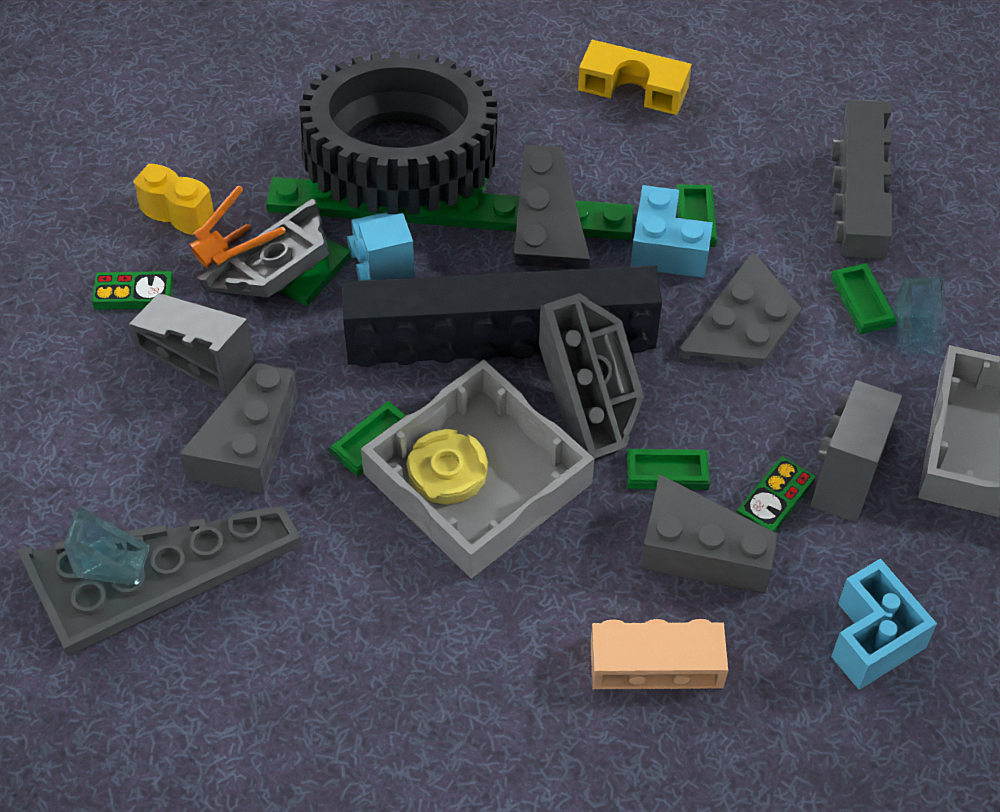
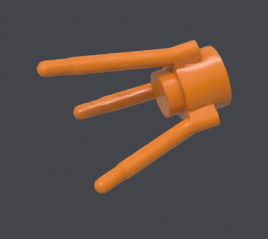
M237 186L207 222L193 232L196 240L189 244V247L206 269L215 263L219 266L229 258L268 242L286 232L284 227H280L229 249L228 245L251 229L250 224L243 225L224 238L216 230L210 234L209 231L242 193L243 188L241 186Z

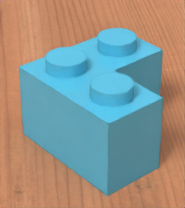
M643 185L633 239L631 267L657 266V272L705 278L713 223L676 218L679 190Z
M388 212L351 220L353 235L347 236V243L351 258L357 257L358 262H360V264H356L359 281L415 278L413 240L403 213L388 214Z
M879 559L846 579L838 604L854 624L839 633L831 657L857 689L860 690L926 649L937 623L887 565Z

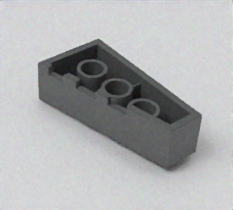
M847 99L838 139H832L830 160L837 161V166H833L831 186L838 188V193H834L832 212L833 215H839V221L836 220L834 226V243H840L841 256L886 259L892 238V193H889L892 162H888L889 146L892 143V129H886L888 119L891 116V102Z

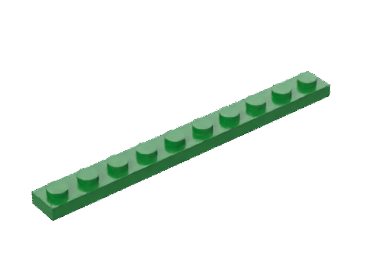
M272 177L266 201L267 212L290 214L310 199L315 200L321 216L358 219L388 212V207L381 206L378 213L368 212L366 203H362L358 209L348 206V197L338 202L332 199L331 191L324 194L318 189V182L312 183L311 180ZM473 192V195L465 199L457 194V203L448 206L444 201H440L439 210L429 212L427 206L424 205L419 206L418 214H409L408 207L398 208V214H404L406 223L516 231L519 196ZM575 200L584 237L631 240L633 205Z

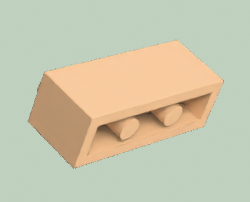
M653 619L645 623H624L620 620L592 623L590 642L592 689L724 688L728 673L724 622L711 623L706 619H695L688 623H668L665 620Z

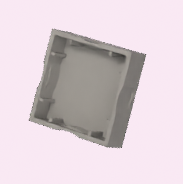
M949 345L939 374L918 498L1000 517V356Z
M485 360L479 362L442 389L425 407L405 416L361 448L363 474L471 579L593 482L595 458L557 424L535 411L522 393ZM443 429L458 430V434L465 435L466 437L469 434L476 438L485 449L488 460L486 481L478 493L464 502L449 505L430 502L418 494L409 483L406 465L408 454L410 455L413 445L419 438L432 431Z

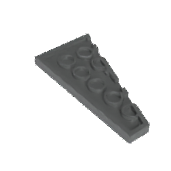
M282 505L234 513L230 519L206 523L204 518L189 521V526L167 529L166 525L101 535L97 541L73 545L72 541L55 543V548L33 551L32 547L17 549V552L68 657L302 546V540Z

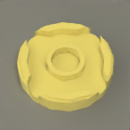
M452 429L432 431L419 438L413 445L410 455L408 454L406 462L409 483L413 489L428 501L445 505L464 502L476 495L485 484L488 472L486 452L478 440L467 434V437L458 434V430Z

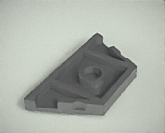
M310 199L260 235L280 227L286 229L284 234L229 258L221 265H215L199 276L198 279L202 287L211 292L270 297L274 293L283 290L288 283L305 271L314 268L319 261L329 255L321 214L315 200Z
M751 253L681 345L678 356L684 359H690L691 355L714 357V362L731 363L737 361L744 365L764 366L800 316L801 307L759 257Z

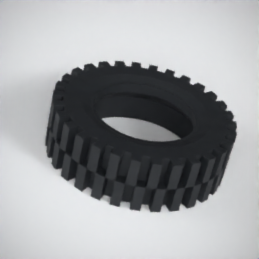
M400 51L390 52V58H382L381 53L370 54L371 60L365 61L362 56L352 58L351 66L342 61L335 65V72L326 69L321 73V80L314 78L310 82V89L306 88L303 92V100H300L299 105L303 166L305 172L309 173V179L312 183L318 182V189L324 194L331 191L332 199L338 202L348 197V206L358 209L362 203H366L367 211L378 213L381 206L388 207V214H398V208L408 207L409 214H418L419 206L424 205L427 206L430 212L439 210L440 201H444L448 206L456 204L457 194L465 199L473 195V187L480 189L485 183V178L489 179L492 175V168L496 164L498 107L496 96H492V89L489 84L483 86L484 79L479 75L471 77V69L465 66L456 70V62L447 59L443 64H440L439 56L429 54L427 60L420 59V53L410 52L409 58L400 57ZM391 120H408L424 123L438 129L447 136L431 144L409 148L375 146L352 138L354 134L369 125Z

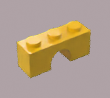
M591 40L579 66L578 90L611 98L618 86L627 83L637 84L646 90L644 107L678 115L689 88L692 64Z

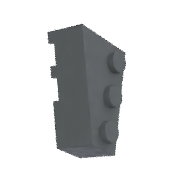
M524 144L514 249L515 264L590 269V257L562 147Z

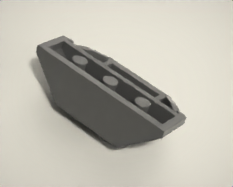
M580 293L541 305L539 347L560 416L574 440L593 458L625 448L644 395L622 321L602 307L589 301L587 297Z

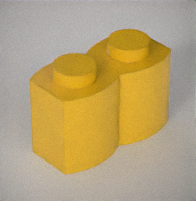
M148 164L133 181L141 211L154 220L171 222L176 229L184 233L194 235L193 232L202 227L214 213L210 190L205 184L193 178L178 177L173 170L165 166Z

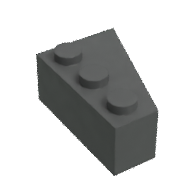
M158 293L129 323L136 347L225 396L232 392L255 364L248 321L243 317Z
M258 363L252 366L181 451L180 457L186 479L265 493L298 397L294 370Z
M858 380L855 381L850 394L842 393L836 413L832 417L827 434L823 438L817 455V460L824 463L810 507L856 523L858 522L902 395Z
M659 474L644 542L641 568L765 594L772 571L778 534Z

